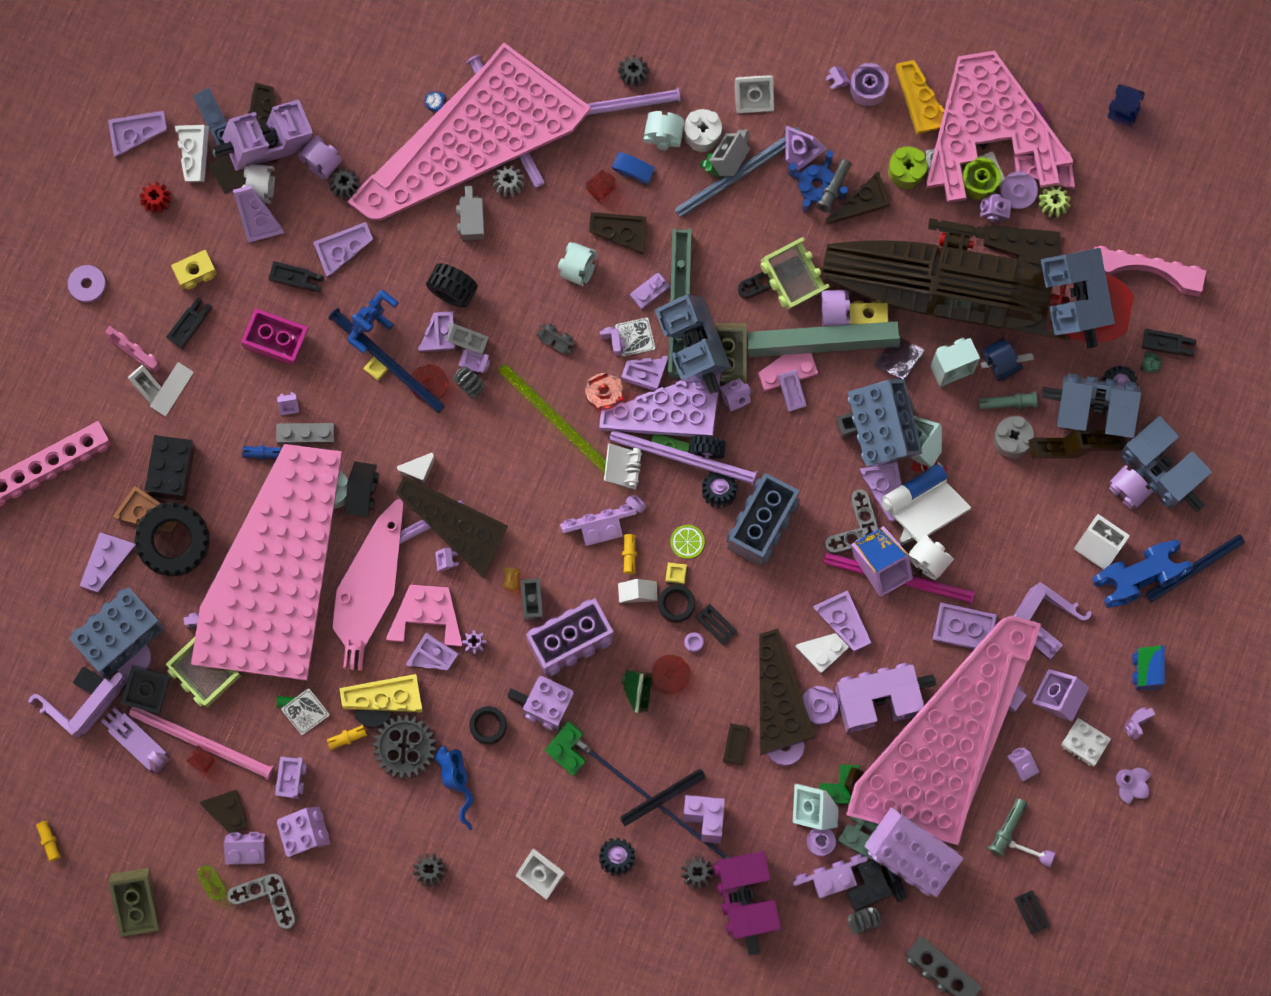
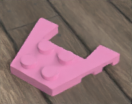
M410 585L386 640L404 643L406 623L446 626L444 644L462 647L449 588Z

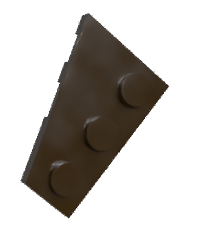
M591 212L589 232L644 255L647 217Z

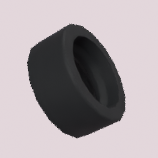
M671 585L661 592L659 611L666 620L673 623H681L687 620L694 611L695 598L687 587ZM681 593L687 598L688 607L684 613L674 615L666 609L665 601L670 594Z
M491 706L477 709L469 722L470 732L474 739L486 745L495 744L500 741L507 729L503 713ZM485 714L494 715L500 725L498 732L490 737L482 736L477 730V721Z

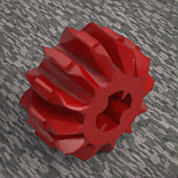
M156 181L154 186L148 183L149 188L142 187L144 193H140L139 197L142 199L140 204L144 206L145 211L151 209L152 214H155L156 210L162 213V207L168 209L167 203L171 202L172 199L169 197L171 192L166 190L165 184L160 186L159 182ZM158 195L159 198L156 197V200L152 199V197L155 198L154 196Z

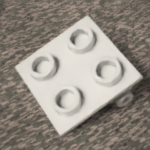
M609 443L604 481L636 489L639 483L640 469L638 468L641 467L639 463L642 456L641 449L633 448V450Z
M1077 718L1061 746L1064 747L1063 750H1067L1070 753L1073 752V756L1078 755V759L1082 758V761L1087 763L1088 766L1092 765L1094 767L1111 738L1080 718Z

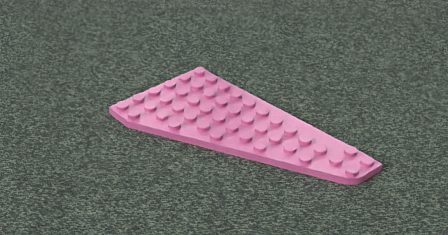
M503 43L489 61L374 175L372 174L359 187L348 203L370 220L380 221L572 133L591 111V107L507 44Z
M1016 616L1003 618L856 782L847 815L880 824L892 807L939 840L958 845L968 810L1025 665L1032 654L1041 624Z

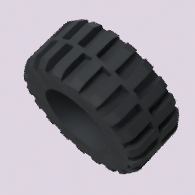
M174 502L159 504L153 509L148 510L140 519L134 537L136 551L141 561L152 571L170 577L182 576L198 567L206 557L210 543L209 531L203 518L191 507ZM170 521L183 524L188 529L191 537L188 550L183 555L175 558L161 555L154 544L156 530L162 524Z

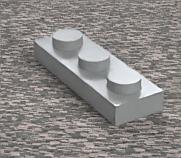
M334 423L276 424V443H334Z

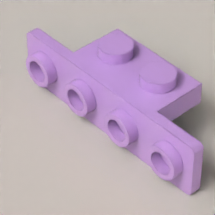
M625 504L620 506L619 509H606L596 515L586 514L577 520L567 519L560 526L563 533L581 529L585 545L588 546L623 537L619 519L635 515L637 511L630 505Z
M862 854L850 857L851 861L844 863L841 860L833 863L832 868L825 869L824 866L815 869L812 875L807 876L806 873L795 876L796 880L792 881V884L796 886L813 880L819 898L857 886L851 866L868 861V856L863 857Z

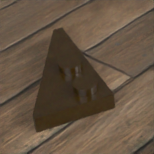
M879 171L849 196L837 210L830 214L825 220L827 225L890 206Z

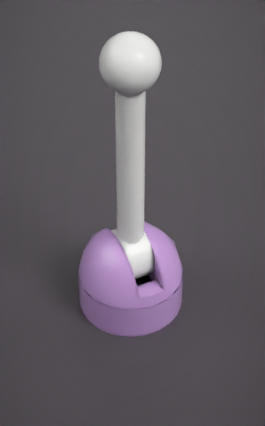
M1013 840L1011 843H1008L1010 848L1015 847L1036 855L1043 865L1051 866L1055 852L1045 850L1039 853L1018 845Z

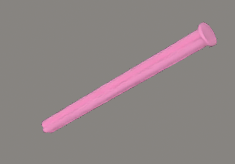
M135 707L130 709L129 715L262 775L266 777V780H269L274 770L273 765L271 767L146 710Z

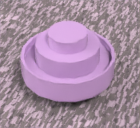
M814 828L807 837L808 849L816 856L828 855L835 847V835L830 829L819 830Z

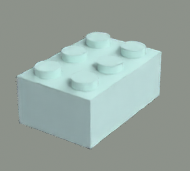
M961 338L955 341L952 346L947 347L945 345L938 348L930 368L940 388L973 374L980 357L971 338L966 340Z

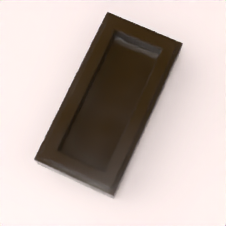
M730 723L723 762L742 766L749 732L748 726Z

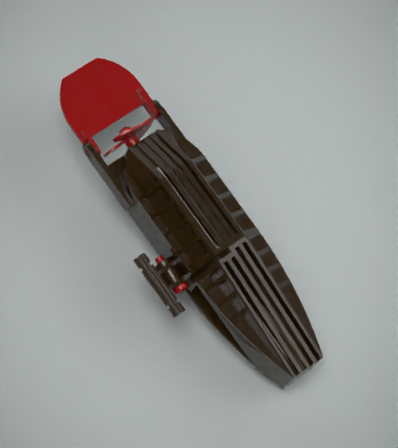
M930 218L928 229L935 231L939 229L941 232H946L940 236L939 245L943 246L942 248L934 244L887 240L841 242L827 244L821 275L848 290L872 300H879L896 308L934 317L1063 340L1073 339L1086 342L1084 331L1060 335L1044 331L1049 306L1069 303L1070 299L1068 296H1065L1066 285L1060 286V295L1052 294L1053 287L1046 288L1040 259L1019 256L1017 260L968 251V248L973 249L974 241H970V237L974 235L976 238H985L986 228L984 227L975 228L972 225L944 220L939 222L938 219ZM1106 274L1115 324L1095 328L1097 343L1114 340L1127 332L1134 295L1130 289L1119 279L1109 274Z

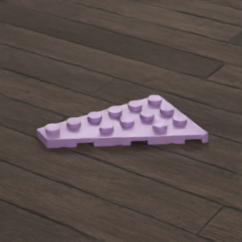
M721 372L715 375L719 387ZM680 380L669 387L659 388L654 392L637 396L636 399L629 402H621L614 407L601 410L599 429L601 431L615 430L630 433L713 437L719 392L710 394L705 380L698 383Z

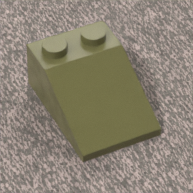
M714 323L731 368L721 372L720 383H730L739 378L743 383H747V323Z
M150 867L112 873L108 884L120 937L159 931L155 890Z

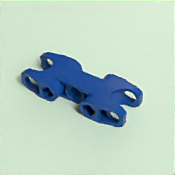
M1179 540L1159 543L1148 548L1143 553L1146 559L1132 566L1126 567L1124 561H1119L1107 566L1103 571L1092 578L1095 587L1110 584L1116 588L1113 594L1104 599L1106 608L1126 605L1137 600L1142 595L1139 589L1155 581H1159L1161 587H1166L1178 582L1182 577L1193 570L1191 561L1177 564L1169 559L1172 554L1181 549Z

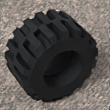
M443 263L436 264L426 282L427 288L435 296L451 305L464 308L469 305L478 288L477 283L469 275L451 265Z

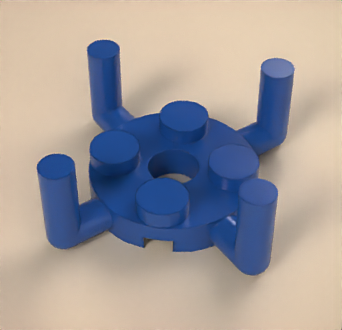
M831 150L826 152L822 166L810 165L800 173L796 171L794 163L789 165L788 175L799 180V190L805 199L802 203L803 212H808L812 203H817L821 200L824 188L829 186L834 176L829 170L834 155ZM819 180L822 182V187L814 188L812 182ZM846 186L840 188L838 198H846L848 191Z
M380 290L375 298L368 302L370 306L367 308L363 306L357 314L352 316V324L355 327H351L353 331L347 338V341L363 354L367 352L368 348L357 340L359 334L363 332L369 333L374 327L373 322L375 320L388 330L394 326L392 322L382 315L385 309L382 307L381 301L385 300L394 308L397 307L399 302L384 290Z

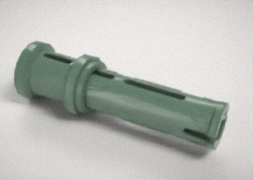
M1034 391L1032 394L1017 393L1015 396L979 398V410L1015 407L1018 410L1022 407L1037 408V393Z
M1016 799L1001 830L996 831V837L992 845L988 846V850L1000 857L1004 856L1003 852L1007 844L1011 843V835L1028 805L1025 801Z

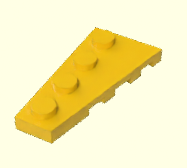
M915 60L897 63L895 66L916 134L940 130L945 110L937 102L933 90L928 87L925 82L926 79Z

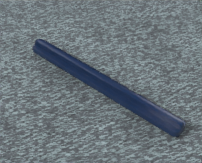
M1241 535L1235 536L1193 563V570L1178 582L1166 587L1158 585L1146 594L1147 599L1150 602L1157 600L1243 545L1245 542Z

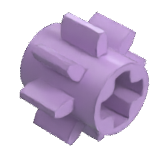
M475 630L470 635L465 633L467 640L462 641L463 645H468L465 651L471 650L474 655H476L478 650L483 652L482 644H487L486 640H481L483 633L478 635ZM474 638L477 640V642H479L476 643V646H472V643H469L472 642Z

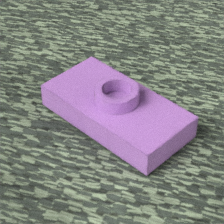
M797 370L778 374L788 412L806 407Z

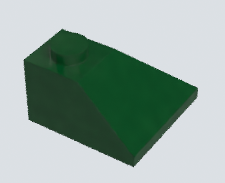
M626 670V673L623 674V690L636 713L648 712L653 673Z

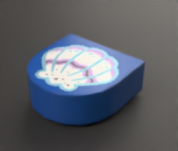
M439 92L428 93L425 97V105L428 110L438 112L443 107L446 95Z

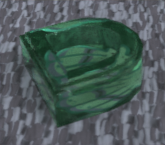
M1145 351L1140 370L1148 373L1157 372L1162 365L1160 356Z

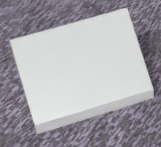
M773 75L735 78L737 113L774 111Z
M533 849L517 872L516 877L547 900L565 877V872Z

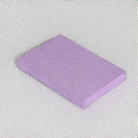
M940 602L932 641L975 650L995 627L997 615Z

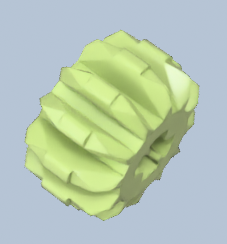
M1050 186L1049 190L1045 188L1043 194L1039 196L1041 200L1039 207H1044L1042 213L1049 212L1048 217L1055 214V217L1058 218L1060 213L1065 215L1066 209L1070 208L1068 202L1071 198L1066 196L1067 190L1060 191V186H1058L1057 190L1053 186Z

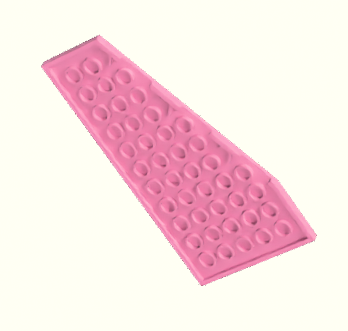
M284 444L200 606L191 665L308 681L342 459L341 451Z

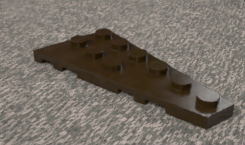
M404 476L396 494L484 578L508 525Z
M778 628L759 634L761 756L813 739L816 736Z

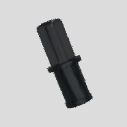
M881 866L888 881L887 885L890 886L896 901L905 900L907 895L900 882L902 879L890 871L888 867Z

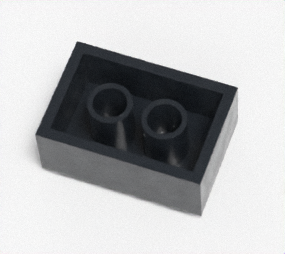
M154 435L145 485L146 494L154 497L186 501L195 444L192 440Z

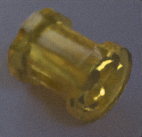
M504 568L505 579L502 588L518 590V574L521 573V570L517 568Z

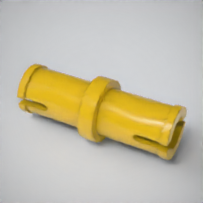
M624 535V551L622 552V557H624V574L636 573V535Z
M362 724L349 731L343 730V733L328 738L327 742L329 743L330 750L332 751L345 744L350 745L353 741L368 736L364 725Z
M48 821L36 824L42 840L40 843L45 848L49 862L60 859L61 855L55 843L57 840L52 835Z

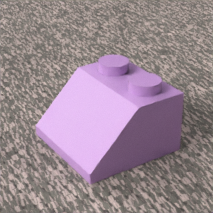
M1048 669L1031 703L1059 718L1073 721L1089 687L1078 677Z

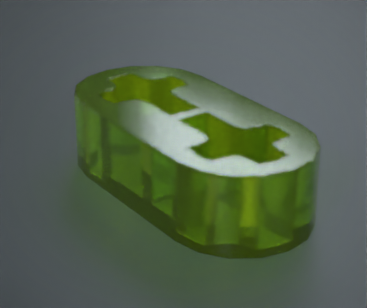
M209 865L199 868L198 879L207 895L214 901L223 899L226 890L214 868ZM204 870H207L208 872L212 871V873L210 874V877L212 879L211 882H209L208 879L205 877L202 878V876L204 875ZM212 884L217 888H221L219 896L211 894L214 891L211 886Z

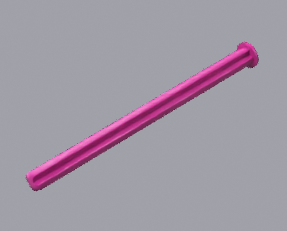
M826 553L824 556V564L865 575L856 560ZM913 576L912 580L903 584L969 602V605L972 604L975 590L972 592Z

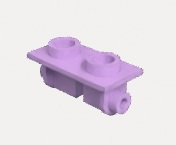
M1040 626L1035 647L1049 659H1052L1063 644Z

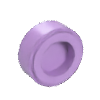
M695 632L688 634L684 640L685 648L692 653L699 652L704 644L703 637Z

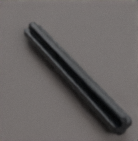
M701 769L696 770L620 817L621 823L624 826L631 824L705 779L704 772Z

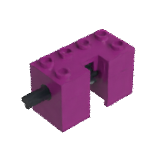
M765 851L716 860V865H713L715 877L719 876L721 884H718L717 887L719 896H723L725 902L721 906L723 915L728 917L729 923L725 924L727 935H731L733 939L745 937L748 955L760 954L756 934L781 929L775 900L752 904L750 900L755 898L753 889L748 890V885L770 880Z

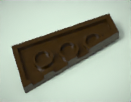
M255 83L248 114L256 112V119L259 126L262 127L266 125L271 110L274 107V89L271 86ZM277 159L272 160V161H269V162H274V163H276V162H277Z
M988 225L984 227L986 228V233L983 239V246L1004 253L1008 252L1016 255V257L1023 256L1041 260L1059 256L1060 232Z

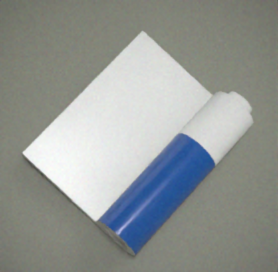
M939 464L932 466L884 495L881 502L883 509L888 511L917 542L923 535H931L971 510L969 504L947 483V474Z

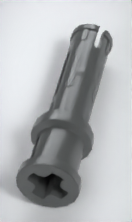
M841 159L829 186L824 188L823 196L816 204V207L822 212L831 213L832 205L839 197L838 191L852 166L850 161L846 164L847 159Z

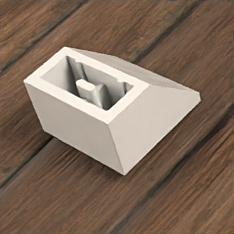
M1097 514L1074 547V550L1104 570L1111 564L1130 535Z

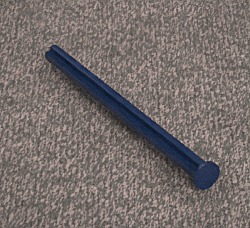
M339 308L334 309L328 317L330 321H335L349 335L353 331L351 327H355L340 313ZM364 333L359 334L357 340L368 348L367 351L432 409L437 413L442 412L445 406Z

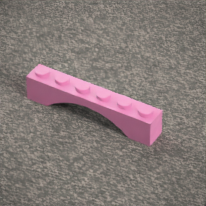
M1105 246L1094 247V249L1101 248L1106 274L1112 275L1127 270L1147 271L1166 279L1182 294L1199 297L1202 293L1206 270H1202L1199 266L1188 267L1183 266L1180 262L1169 263L1164 262L1161 258L1150 259L1142 254H1127L1124 250L1112 251Z

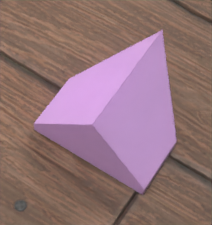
M786 126V161L790 164L794 163L799 171L824 152L826 147L814 136Z

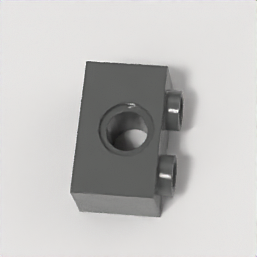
M540 578L521 580L524 622L543 621Z

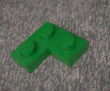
M568 721L544 751L574 776L587 762L573 748L585 733L573 722Z
M840 764L839 784L819 783V789L827 791L835 804L849 805L851 796L844 784L851 767L859 769V765Z

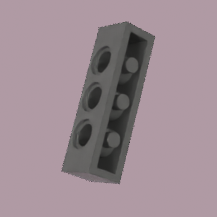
M922 936L917 939L905 954L907 957L906 961L914 968L916 966L922 970L921 974L927 980L933 979L938 984L936 987L944 994L948 992L951 996H976L982 989L978 983ZM923 955L931 957L932 963L930 965L922 963L921 958ZM938 968H944L947 971L946 978H940L937 975ZM953 981L961 982V991H955L952 988Z

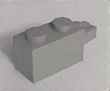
M738 130L737 133H727L723 136L709 160L719 176H735L750 150L747 145L750 137L748 130Z
M465 186V197H461L460 205H456L457 217L460 216L461 223H457L458 235L461 234L462 241L485 239L482 198L473 196L472 186Z

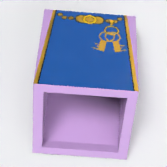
M884 526L851 544L855 560L880 597L913 579L908 553Z

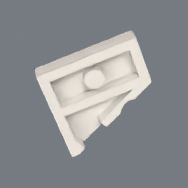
M834 633L799 643L795 648L821 674L848 650L849 646Z

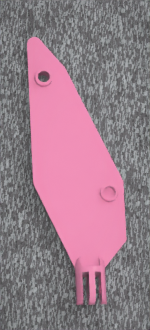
M400 499L395 500L378 517L336 590L332 628L345 645L343 669L345 670L348 668L349 652H351L350 670H355L357 653H359L358 671H362L364 648L394 596L403 513V501ZM393 523L395 524V527L393 529H389L388 525Z

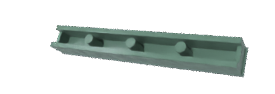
M673 228L670 302L687 294L690 295L691 229L676 230V228ZM669 337L668 378H680L671 354L688 348L685 347L682 339Z
M898 321L747 332L748 357L900 347Z

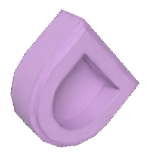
M636 495L629 496L625 501L637 512L642 513L646 509V504Z

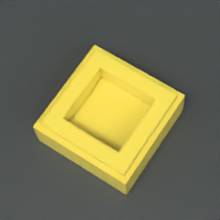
M375 357L363 368L377 381L389 370Z
M668 562L665 582L684 585L687 565Z

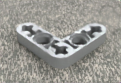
M856 490L851 497L852 507L859 528L828 537L825 543V549L828 553L838 554L852 550L851 544L847 542V537L854 535L858 540L865 537L868 529L862 526H868L873 523V526H870L871 532L878 530L866 491ZM858 494L864 497L862 504L865 508L857 510V508H860L859 501H855ZM868 512L871 518L869 521L864 522L860 519V514ZM841 537H843L844 548L842 547L843 544L837 545L836 549L829 547L832 540L835 543L841 542Z
M270 874L235 886L228 891V900L233 905H241L269 895L278 925L286 930L291 929L295 925V915L283 879L278 874ZM272 878H275V880L280 882L277 883L278 890L283 889V892L272 896L271 893L275 892L273 886H269V883L272 882ZM254 884H259L261 887V891L257 895H252L250 892V887ZM246 887L249 898L246 899V895H242L239 897V901L232 899L231 896H234L235 891L243 893L245 892L243 888ZM278 896H283L286 899L283 907L275 905V899ZM289 907V911L285 912L287 917H291L292 920L286 926L285 923H281L284 919L283 914H278L277 911H283Z

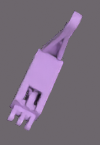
M1040 582L1028 590L1013 615L1030 620L1043 598L1080 621L1089 619L1092 612H1086L1085 616L1080 615L1076 612L1078 602L1074 604L1069 603Z
M118 672L111 680L105 678L71 720L41 695H32L28 703L34 704L39 699L43 703V707L40 709L41 714L47 712L71 735L80 737L81 734L85 735L121 692L127 683L128 676Z
M114 707L112 711L117 716L114 718L108 713L106 716L111 722L108 723L104 718L101 722L109 729L108 732L150 772L154 771L157 774L170 760L167 757L168 754L125 713L122 715Z

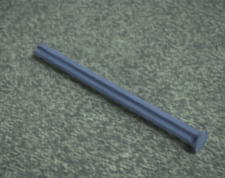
M786 136L742 164L735 176L722 177L676 207L675 210L678 216L683 217L786 149Z

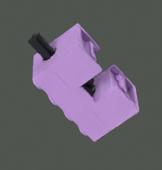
M300 100L274 106L266 125L262 127L258 124L256 112L229 119L222 137L225 144L212 147L213 156L217 158L229 154L237 171L244 169L245 166L250 164L258 165L301 152L309 143L313 132Z
M902 663L896 665L897 668L889 670V667L877 670L878 673L875 674L865 672L859 674L858 678L851 679V676L839 679L840 682H837L835 692L846 734L875 727L874 722H877L873 702H875L876 706L886 703L885 699L888 700L893 722L915 717L924 707L920 689L936 686L934 674L917 678L913 664Z

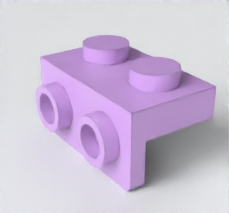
M1143 707L1131 715L1132 717L1125 723V731L1129 738L1132 737L1133 740H1137L1143 734L1139 725L1149 721L1155 715L1152 708L1146 710Z
M280 757L275 796L299 799V795L303 794L304 783L301 781L302 775H306L307 763H304L303 758Z
M234 832L226 835L224 840L225 864L265 863V834H260L259 832H251L249 834Z

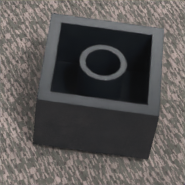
M132 665L121 704L159 714L171 675Z

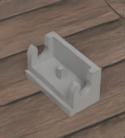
M449 323V333L445 335L447 342L483 354L489 336Z

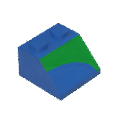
M1165 645L1138 648L1132 654V665H1135V673H1132V684H1135V690H1159L1165 684Z

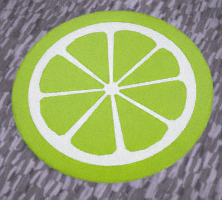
M682 525L672 533L670 544L676 555L689 559L698 556L702 552L705 539L703 533L697 527Z

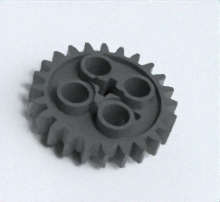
M399 715L397 722L390 718V725L384 722L385 729L378 728L381 735L374 736L378 742L373 743V746L378 749L373 751V754L379 755L375 760L376 762L382 761L379 766L381 769L387 767L386 774L393 771L392 776L394 778L399 773L401 779L404 778V774H407L409 779H411V773L414 772L416 776H419V769L425 772L424 765L431 766L428 759L435 758L431 752L436 751V748L431 745L435 744L436 741L430 739L434 734L433 732L427 733L429 726L422 727L424 723L422 720L417 724L416 717L409 721L408 715H406L405 720H402ZM407 730L406 743L409 748L405 750V763L401 764L403 751L400 746L404 745V731ZM392 733H400L401 738L398 741H392L390 739ZM413 734L420 735V740L416 743L410 741V737ZM391 752H398L399 758L392 761L389 759ZM411 753H417L419 758L415 762H410L408 756Z

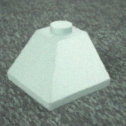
M914 416L922 454L910 458L920 464L932 467L942 452V426L939 423Z
M795 784L793 823L819 830L838 827V807L827 791Z

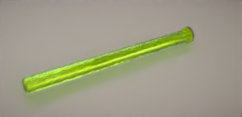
M507 364L502 365L499 372L603 472L602 475L604 476L606 459Z

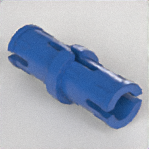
M260 445V447L243 446L242 450L244 452H242V457L260 458V460H264V458L277 459L282 447H265V445Z

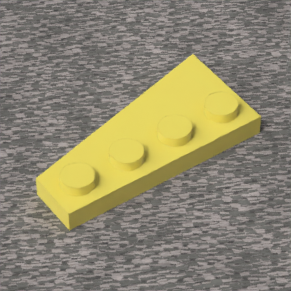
M416 674L339 688L343 709L423 712Z

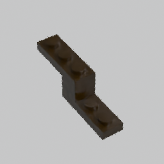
M1076 430L1063 438H1032L1028 440L1032 458H1078L1090 451H1121L1125 447L1123 436L1105 434V430Z

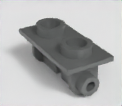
M550 323L540 325L543 331L540 329L536 335L539 337V340L549 346L555 340L556 343L553 348L564 355H569L573 349L570 346L577 344V342L573 341L574 338L571 335L558 332V328Z

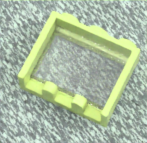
M803 237L760 260L762 271L768 274L771 279L769 283L772 289L777 291L780 296L778 300L781 306L787 310L830 287L828 284L824 285L820 277V269L815 268L811 261L813 256L803 246Z
M194 637L166 663L169 667L167 672L174 679L178 677L182 681L180 686L187 693L191 691L195 695L193 700L200 707L204 705L209 708L242 675L238 671L191 665L195 642Z

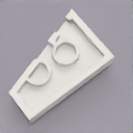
M175 126L180 140L178 141V146L183 156L181 163L185 181L204 182L209 126Z

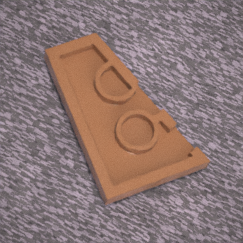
M134 486L113 515V518L139 525L142 516L148 510L161 503ZM166 522L157 530L172 534L179 522Z

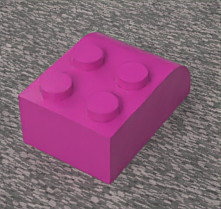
M255 308L241 344L244 349L286 364H294L307 334L308 327Z

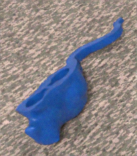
M443 746L436 753L434 760L441 766L443 785L450 790H456L465 795L466 803L459 811V819L463 824L467 825L468 830H472V825L466 820L465 813L472 806L473 795L465 786L467 783V772L463 766L462 752L460 750L448 751L446 746Z

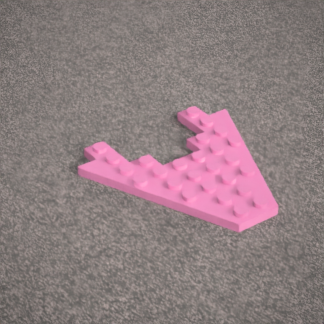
M995 51L958 56L926 188L944 186L947 203L966 200L960 165L968 164L978 158L975 145L1009 139L1012 140L1015 156L1034 154L1040 188L1059 185L1057 167L1073 165V159Z

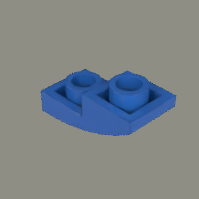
M618 152L611 169L626 178L631 176L646 185L655 167L636 157Z

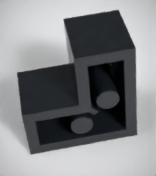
M354 461L347 481L345 514L368 517L370 510L374 509L375 499L372 498V494H375L376 484H378L380 473L377 472L376 464Z
M874 859L856 867L863 885L846 894L854 912L892 895L882 871Z

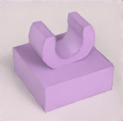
M834 66L829 70L831 75L826 77V81L835 80L831 89H837L839 86L846 87L851 83L842 67Z
M293 392L290 393L291 395L284 396L280 394V397H277L280 415L300 413L297 396Z
M443 548L435 552L437 571H446L459 565L458 562H453L452 557L458 554L457 552H452L451 548Z

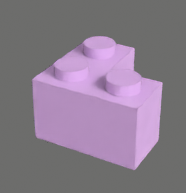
M686 795L683 821L703 823L701 842L720 844L725 799Z

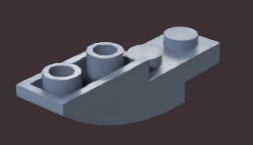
M208 87L192 96L218 146L225 144L222 137L227 121Z

